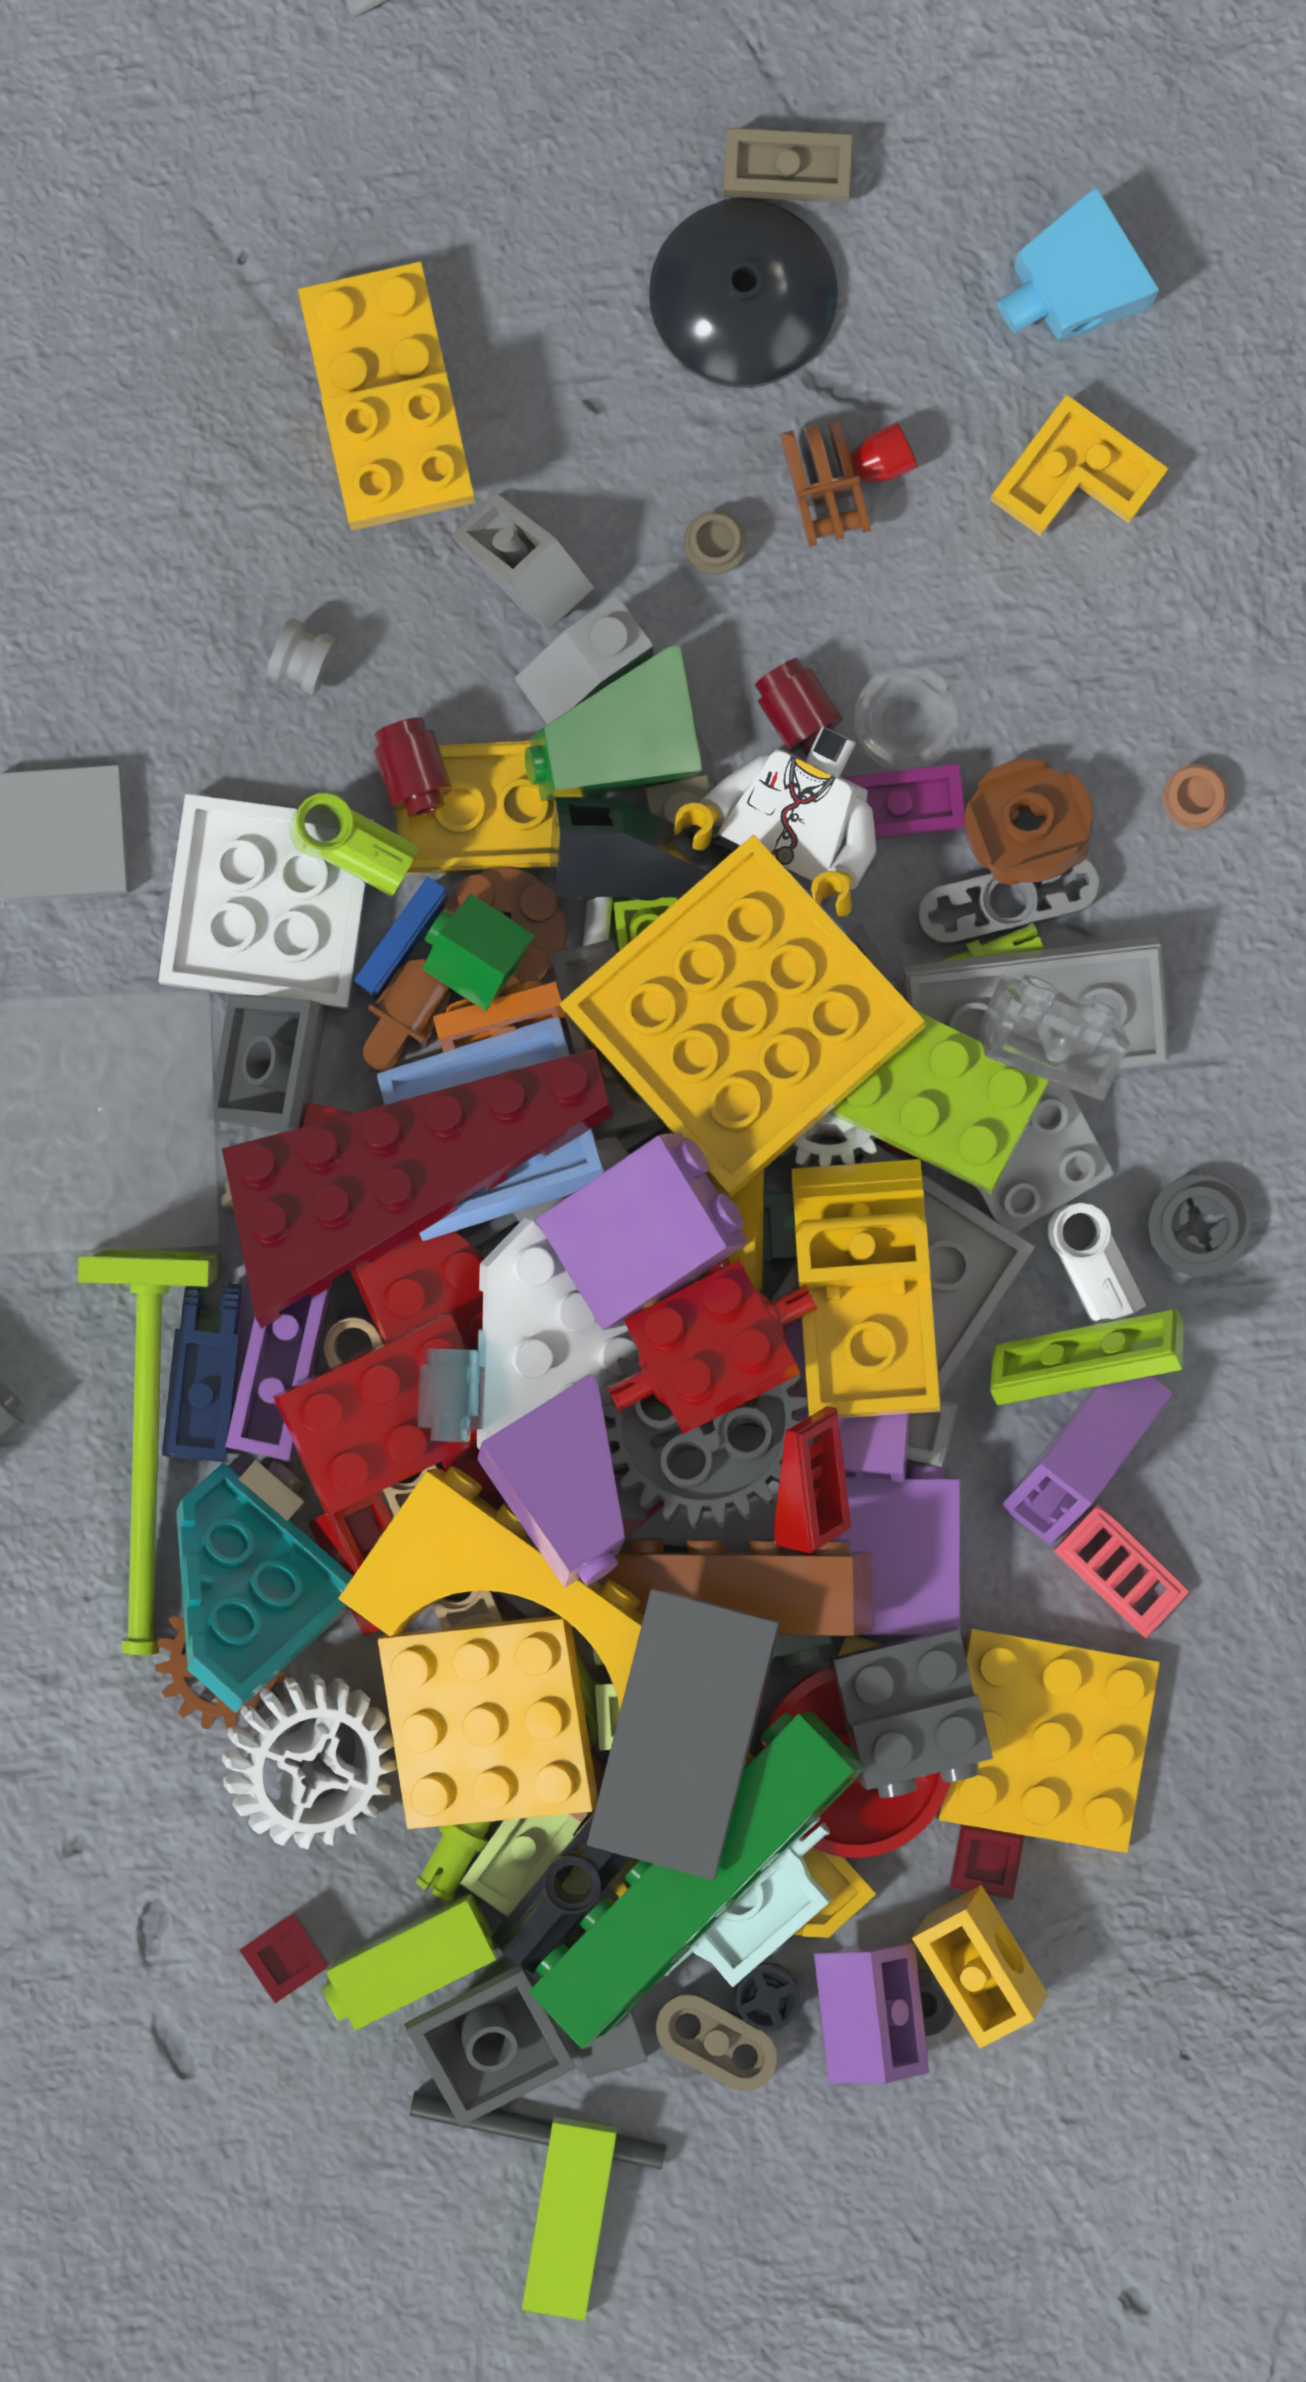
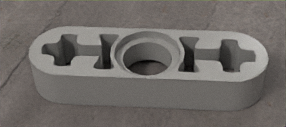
M1084 859L1080 864L1070 869L1074 878L1084 877L1087 884L1078 891V900L1069 902L1064 892L1047 895L1043 900L1049 909L1044 911H1037L1036 909L1037 891L1032 882L1015 884L1025 894L1026 907L1020 915L1014 918H1003L992 910L989 902L990 893L997 885L1002 884L995 880L992 874L940 886L928 892L922 899L917 913L918 927L922 935L931 943L939 946H952L1027 927L1030 923L1035 925L1075 915L1087 909L1095 899L1099 889V877L1094 866L1087 859ZM1061 875L1049 880L1040 881V887L1057 883ZM979 890V910L988 925L976 927L975 914L957 919L955 931L951 933H945L942 924L935 923L931 925L928 916L937 911V901L947 899L949 906L953 909L969 906L972 900L967 892Z

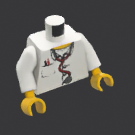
M821 727L807 759L781 749H776L771 755L758 756L723 779L700 803H689L679 808L676 813L674 834L678 835L688 825L701 827L702 829L693 838L692 848L696 850H704L709 846L713 825H722L718 834L739 845H742L754 834L783 867L813 881L811 886L812 898L819 906L827 896L837 895V916H847L852 909L850 890L858 886L877 850L873 810L866 802L868 790L840 777L856 742L830 729Z

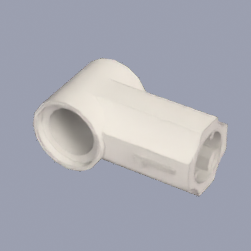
M1071 1203L1063 1205L1056 1210L1048 1221L1047 1237L1049 1244L1059 1255L1092 1324L1097 1325L1122 1320L1146 1307L1139 1289L1113 1239L1109 1220L1102 1210L1092 1204ZM1077 1213H1082L1089 1217L1095 1229L1092 1242L1081 1250H1074L1069 1247L1064 1241L1062 1234L1063 1225L1066 1220Z

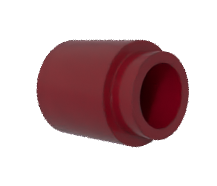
M793 658L781 664L755 683L757 690L762 696L758 700L759 705L785 747L791 753L802 749L805 755L808 756L821 727L836 732L834 728L843 721L842 716L812 668L804 669L798 658Z
M415 717L401 720L375 732L374 736L378 747L373 750L392 809H406L409 817H418L442 808L445 805L443 796L450 793L453 787L434 731L426 730L423 718Z

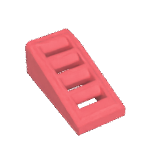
M1094 1504L1051 1550L1145 1639L1189 1593L1164 1566L1099 1504ZM1103 1529L1111 1537L1086 1563L1078 1553ZM1121 1546L1129 1555L1103 1580L1096 1571ZM1139 1563L1148 1572L1122 1598L1114 1589ZM1158 1580L1166 1590L1141 1616L1132 1607Z

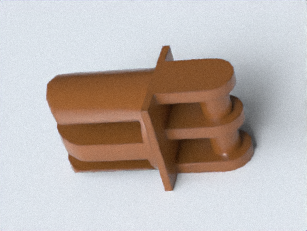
M840 418L828 421V427L841 477L833 478L818 425L814 424L804 427L805 442L816 483L809 486L793 431L779 434L796 495V508L799 511L809 547L817 545L816 539L833 534L835 540L843 539V532L856 528H861L862 533L871 531L860 488L859 476L856 477ZM852 496L855 510L838 513L835 500ZM825 503L828 517L812 521L808 507Z
M424 959L410 960L406 965L400 967L392 976L374 1006L370 1004L368 1007L370 1013L379 1019L363 1047V1056L374 1071L381 1073L393 1069L412 1040L426 1048L428 1045L426 1041L435 1028L433 1016L445 1013L450 1003L451 988L422 970L426 962Z

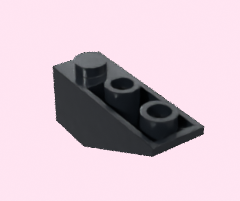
M555 797L549 861L555 897H572L578 900H592L597 897H634L644 901H653L660 898H681L733 851L712 841L704 850H696L692 848L695 833L683 828L678 835H675L674 823L619 797Z

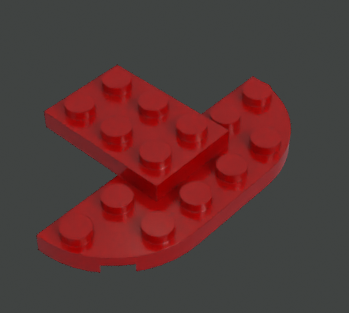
M456 1232L447 1233L426 1241H422L420 1234H417L370 1263L363 1260L351 1267L352 1275L383 1344L273 1395L325 1514L332 1515L435 1464L445 1472H447L450 1466H453L469 1475L483 1488L478 1496L497 1510L503 1504L508 1505L477 1460L480 1451L477 1448V1421H481L482 1383L478 1382L479 1329H483V1292L479 1291L480 1263L484 1258L468 1241Z

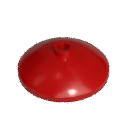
M832 1665L806 1676L788 1690L772 1711L764 1730L765 1732L777 1719L787 1712L793 1718L799 1713L813 1712L844 1745L850 1744ZM762 1742L760 1746V1753L766 1748V1746ZM938 1772L915 1778L918 1789L913 1792L895 1797L880 1798L878 1788L866 1790L859 1784L857 1777L819 1816L821 1820L803 1835V1838H807L821 1824L825 1823L830 1830V1834L824 1836L813 1846V1848L819 1851L849 1858L872 1857L893 1851L914 1839L934 1819L946 1798L950 1782H942L941 1774Z

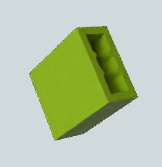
M471 1891L334 1960L326 1971L329 1979L327 1984L322 1986V1990L336 2019L340 2022L349 2018L356 2031L495 1961L499 1955L500 1948L491 1939L493 1931L474 1893Z

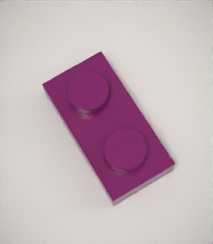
M959 764L842 777L868 790L866 802L873 810L876 840L965 830V809Z

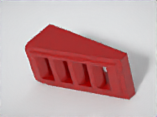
M829 1406L824 1407L785 1431L774 1524L775 1544L807 1553L814 1552L851 1528L837 1408ZM813 1438V1444L809 1446L808 1440Z

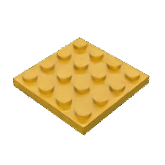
M754 834L560 1003L563 1011L673 1133H682L685 1139L690 1138L700 1147L709 1163V1174L730 1197L734 1196L926 1027L924 1019Z

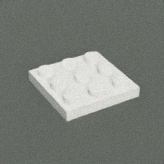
M185 794L158 982L161 985L233 995L312 1000L321 1003L323 1007L349 1010L367 883L320 857L314 858L304 855L295 847L290 838L289 825L292 815L297 809ZM310 811L306 814L305 828L310 836L319 841H330L336 837L337 823L333 816L329 813Z

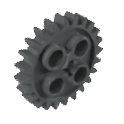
M621 1357L616 1361L626 1378L642 1370L639 1361L635 1363ZM800 1374L757 1396L758 1402L755 1405L735 1409L713 1420L715 1431L711 1434L704 1435L702 1430L697 1427L684 1435L682 1433L674 1437L665 1446L658 1449L651 1446L653 1439L659 1436L675 1434L681 1431L673 1415L668 1419L659 1421L652 1420L644 1414L645 1404L654 1393L622 1409L621 1412L618 1411L615 1404L602 1406L604 1420L615 1423L616 1426L606 1430L609 1446L620 1447L618 1451L611 1455L613 1470L630 1469L620 1483L622 1490L628 1493L643 1486L645 1489L639 1504L645 1511L652 1508L659 1500L664 1501L663 1517L668 1523H671L676 1518L681 1508L688 1510L690 1524L695 1529H698L704 1511H712L717 1524L722 1528L726 1525L727 1508L735 1506L738 1512L748 1520L751 1519L749 1499L756 1496L765 1504L773 1505L774 1500L768 1485L772 1480L777 1483L780 1481L785 1431L800 1422L793 1420L794 1416L808 1411V1398L789 1397V1394L802 1384ZM605 1381L604 1387L609 1393L607 1386H612L619 1381ZM745 1423L757 1424L766 1432L765 1440L761 1446L750 1452L738 1451L730 1444V1437L735 1428ZM686 1450L698 1451L706 1458L705 1467L702 1472L691 1479L678 1478L670 1470L675 1456Z

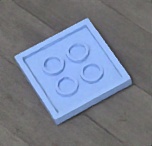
M552 1017L518 1028L513 1032L490 1037L378 1073L377 1078L384 1105L562 1058L571 1055L560 1019H553ZM593 1129L588 1130L547 1156L537 1154L509 1171L507 1173L509 1179L490 1191L483 1187L455 1204L457 1211L419 1233L422 1241L575 1193L605 1172Z

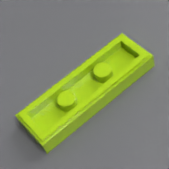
M1178 1309L996 1344L993 1349L990 1391L998 1406L1182 1370L1184 1322Z
M553 2117L521 2310L585 2321L617 2127Z

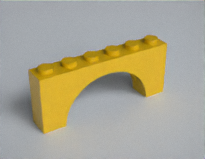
M450 1466L447 1472L440 1468L427 1470L338 1599L390 1637L404 1632L412 1621L425 1609L451 1594L467 1591H496L532 1600L563 1617L588 1640L607 1668L614 1684L619 1709H621L644 1615L636 1610L641 1603L640 1600L627 1589L611 1580H608L605 1586H602L597 1581L585 1585L580 1578L564 1588L508 1505L503 1504L499 1510L494 1508L478 1496L483 1489L482 1486L469 1475L453 1466Z

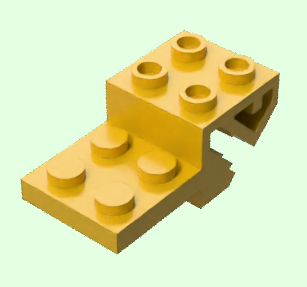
M422 262L299 288V298L322 396L321 402L351 531L474 504V493Z
M920 1159L791 1169L799 1286L801 1288L802 1285H806L818 1309L802 1316L809 1416L826 1406L837 1408L839 1419L940 1411L928 1235Z

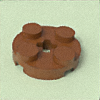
M1018 759L1001 764L983 776L978 782V790L972 796L971 801L969 802L968 800L965 809V830L968 845L980 864L991 870L994 879L1002 884L1014 885L1020 882H1040L1057 877L1073 866L1080 864L1087 857L1089 840L1093 830V809L1090 796L1077 776L1066 769L1064 775L1058 770L1047 768L1046 761ZM1030 810L1034 818L1043 816L1046 818V821L1039 824V828L1036 830L1025 831L1014 826L1019 823V813L1022 811Z
M491 868L464 878L447 899L443 910L446 908L455 914L471 893L489 906L499 909L505 915H510L512 921L535 935L518 970L498 996H506L510 988L524 982H542L559 965L567 939L565 916L557 897H555L554 891L536 876L515 868Z

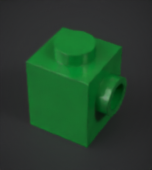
M470 893L455 914L445 908L433 923L425 937V941L433 945L422 970L484 1011H487L518 970L535 935L509 919L499 909L489 906Z

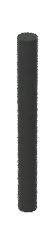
M414 2091L409 2116L460 2127L443 2096ZM497 2108L461 2127L549 2146L553 2120ZM616 2134L612 2160L662 2170L667 2144Z

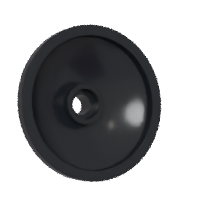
M750 199L729 200L712 204L698 210L682 221L670 233L660 248L653 264L649 286L652 319L661 341L670 354L684 368L696 376L718 385L735 388H753L772 384L789 377L805 366L817 354L829 335L835 318L838 298L835 268L826 246L816 232L804 220L783 207ZM742 273L749 274L755 279L756 285L748 292H740L732 284L735 276Z

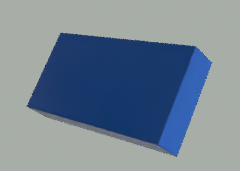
M429 876L426 877L355 977L354 982L358 988L374 999L380 997L392 976L406 963L442 912L449 897L446 888Z

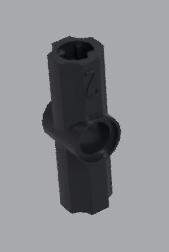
M594 1813L566 1847L554 1857L550 1866L491 1935V1939L497 1944L503 1954L532 1974L535 1973L538 1965L556 1948L582 1915L595 1904L602 1891L631 1858L587 1846ZM568 1865L580 1866L590 1875L592 1881L591 1889L581 1895L566 1892L559 1883L558 1871Z

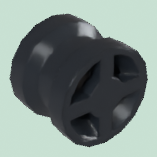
M761 1962L736 1984L735 2001L738 2013L745 2023L757 2030L773 2031L783 2028L792 2021L799 2008L800 1995L797 1982L788 1969L778 1963Z

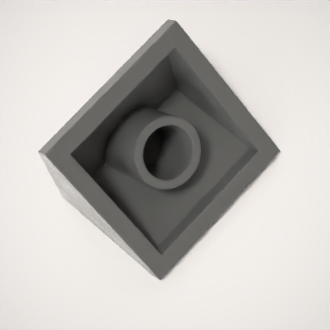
M229 994L207 1119L276 1132H285L292 1129L298 1130V1128L302 1127L307 1103L311 1102L327 1015V1011L321 1003L312 1000Z
M516 1966L404 2023L407 2033L460 2127L576 2068L554 2019L528 1993L536 1984V1980L522 1966Z

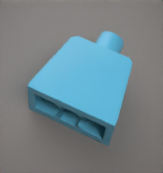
M1095 188L1022 248L1017 254L1014 268L1023 285L996 300V304L1003 320L1014 334L1044 318L1054 336L1059 341H1065L1153 306L1159 289L1100 192Z

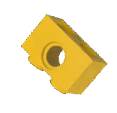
M982 1885L929 1912L912 1937L979 2048L1035 2020L1048 1996V1992Z

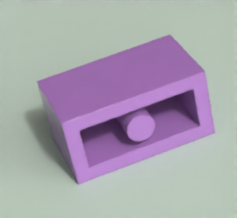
M915 1943L857 1944L814 1953L829 2083H889L929 2073Z

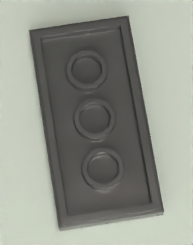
M656 1587L651 1588L587 1846L710 1880L717 1878L781 1621Z

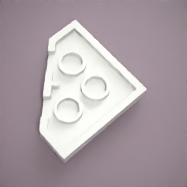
M524 1218L480 1263L479 1291L483 1292V1329H479L478 1382L482 1383L481 1421H477V1448L479 1450L481 1442L592 1374L599 1385L602 1406L614 1404L604 1384L605 1381H621L626 1378L616 1361L619 1357L629 1359L635 1363L639 1361L637 1346L627 1327L601 1329L543 1231L533 1220Z

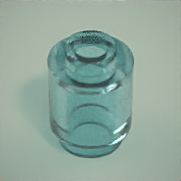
M427 1348V1365H420L418 1427L431 1428L430 1440L470 1442V1429H483L485 1367L479 1366L480 1350Z

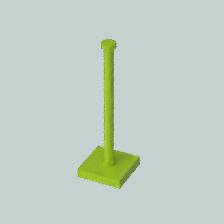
M93 1248L78 1256V1283L130 1284V1293L137 1294L128 1637L121 1639V1653L153 1655L160 1652V1647L157 1645L158 1638L153 1637L162 1294H169V1285L204 1287L211 1285L220 1278L221 1252Z

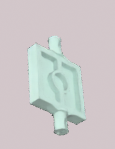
M820 1817L664 1976H668L674 1968L694 1952L696 1955L711 1962L728 1983L734 1987L832 1900L809 1873L805 1860L802 1857L824 1836L830 1834L829 1828L823 1823L807 1838H803V1835L821 1820Z

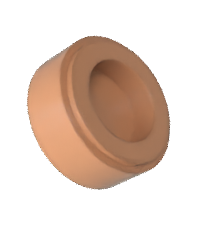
M1201 764L1186 765L1175 771L1166 782L1162 793L1163 808L1168 818L1177 826L1188 830L1204 829L1216 822L1223 813L1228 799L1226 784L1219 773Z

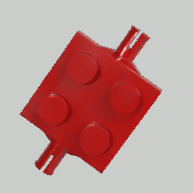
M738 1260L624 1319L623 1321L638 1348L639 1365L642 1370L612 1386H607V1389L619 1412L654 1393L659 1401L670 1408L684 1435L799 1375L798 1366L786 1345L783 1326L813 1310H818L805 1284L801 1288L770 1303L766 1296L755 1289L743 1265Z

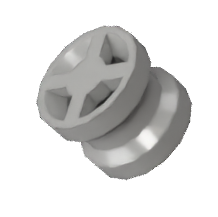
M290 618L283 627L273 649L267 667V677L277 681L286 678L299 683L303 692L315 696L321 688L332 664L338 645V637L329 633L317 636L306 631L303 622Z

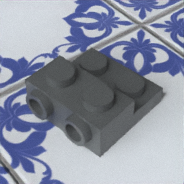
M953 1627L830 1658L852 1753L867 1767L858 1776L859 1784L866 1790L878 1788L880 1798L895 1797L917 1790L915 1778L940 1772L942 1782L959 1781L980 1774L978 1762L993 1759L979 1695L973 1691L958 1628Z

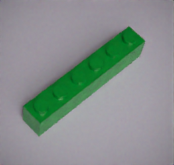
M787 1712L777 1719L761 1736L760 1741L766 1748L749 1765L745 1764L718 1875L715 1880L640 1860L625 1877L626 1881L631 1885L629 1889L615 1903L609 1897L601 1901L580 1923L587 1932L570 1949L564 1943L559 1945L538 1965L536 1971L542 1978L528 1993L581 2049L599 2043L867 1768L813 1712L799 1713L795 1718Z

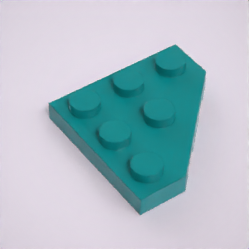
M223 1462L182 1498L176 1514L187 1670L236 1713L350 1609L348 1605L338 1598L353 1576L291 1521L283 1518L239 1480L240 1476Z

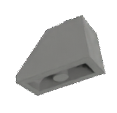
M498 493L492 496L451 535L456 543L519 608L548 631L561 619L569 616L576 609L579 602L595 588L555 537Z
M615 594L565 629L514 680L547 725L654 656L653 644L618 595Z

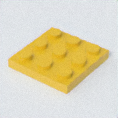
M558 1615L409 1631L391 1637L385 1634L378 1638L407 1829L592 1812L596 1809L598 1795L572 1625L563 1617Z
M968 1628L964 1652L973 1691L979 1695L993 1759L978 1762L980 1774L971 1778L950 1782L946 1798L935 1819L1128 1853L1160 1662Z

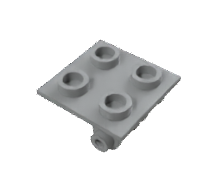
M1059 1070L1049 1074L1051 1076L1050 1083L992 1195L977 1188L994 1220L1014 1234L1114 1175L1110 1164Z

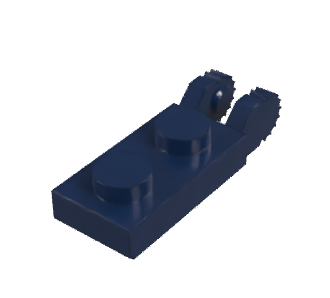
M227 1283L225 1290L222 1292L220 1333L197 1331L200 1310L203 1307L204 1290L202 1286H185L180 1329L175 1328L162 1456L228 1463L229 1448L225 1446L233 1415L241 1335H237L242 1297L241 1284Z

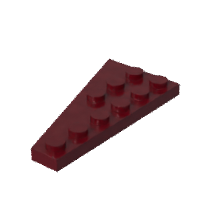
M596 1050L580 1052L298 1128V1130L292 1129L222 1148L255 1319L260 1328L263 1329L281 1318L279 1311L305 1295L310 1294L311 1298H314L332 1287L333 1285L330 1280L361 1261L373 1262L457 1211L455 1204L481 1188L485 1187L487 1191H490L508 1180L507 1173L532 1157L537 1154L549 1155L613 1116Z

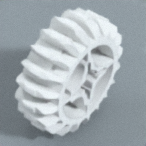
M311 1673L306 1681L304 1690H301L293 1677H285L283 1695L276 1697L269 1688L261 1689L260 1696L265 1705L258 1712L252 1706L244 1705L242 1707L241 1714L249 1723L246 1728H228L227 1736L238 1748L222 1752V1762L228 1769L233 1770L224 1777V1786L229 1793L237 1794L232 1805L240 1816L250 1815L248 1823L256 1833L262 1834L270 1829V1836L273 1841L282 1846L293 1835L298 1846L307 1850L313 1841L315 1833H318L326 1845L334 1846L336 1838L335 1829L343 1826L349 1834L357 1835L358 1824L353 1818L361 1811L366 1816L377 1817L378 1810L370 1800L372 1795H391L390 1785L380 1775L397 1770L395 1759L390 1754L385 1753L394 1746L393 1735L389 1730L381 1729L386 1723V1717L378 1707L369 1708L370 1698L361 1689H357L349 1694V1686L343 1679L335 1678L326 1688L324 1680L318 1674ZM305 1720L301 1728L294 1733L281 1734L290 1726ZM341 1722L350 1726L354 1735L355 1756L352 1765L345 1763L342 1757L336 1754L340 1741L336 1732ZM317 1754L324 1761V1763L318 1760L316 1763L305 1762L302 1769L296 1763V1761L301 1762L302 1760L313 1761ZM266 1757L272 1759L278 1768L283 1769L279 1782L283 1790L279 1800L266 1794L264 1789L263 1766ZM332 1788L336 1789L328 1796L315 1801L317 1796L323 1791Z

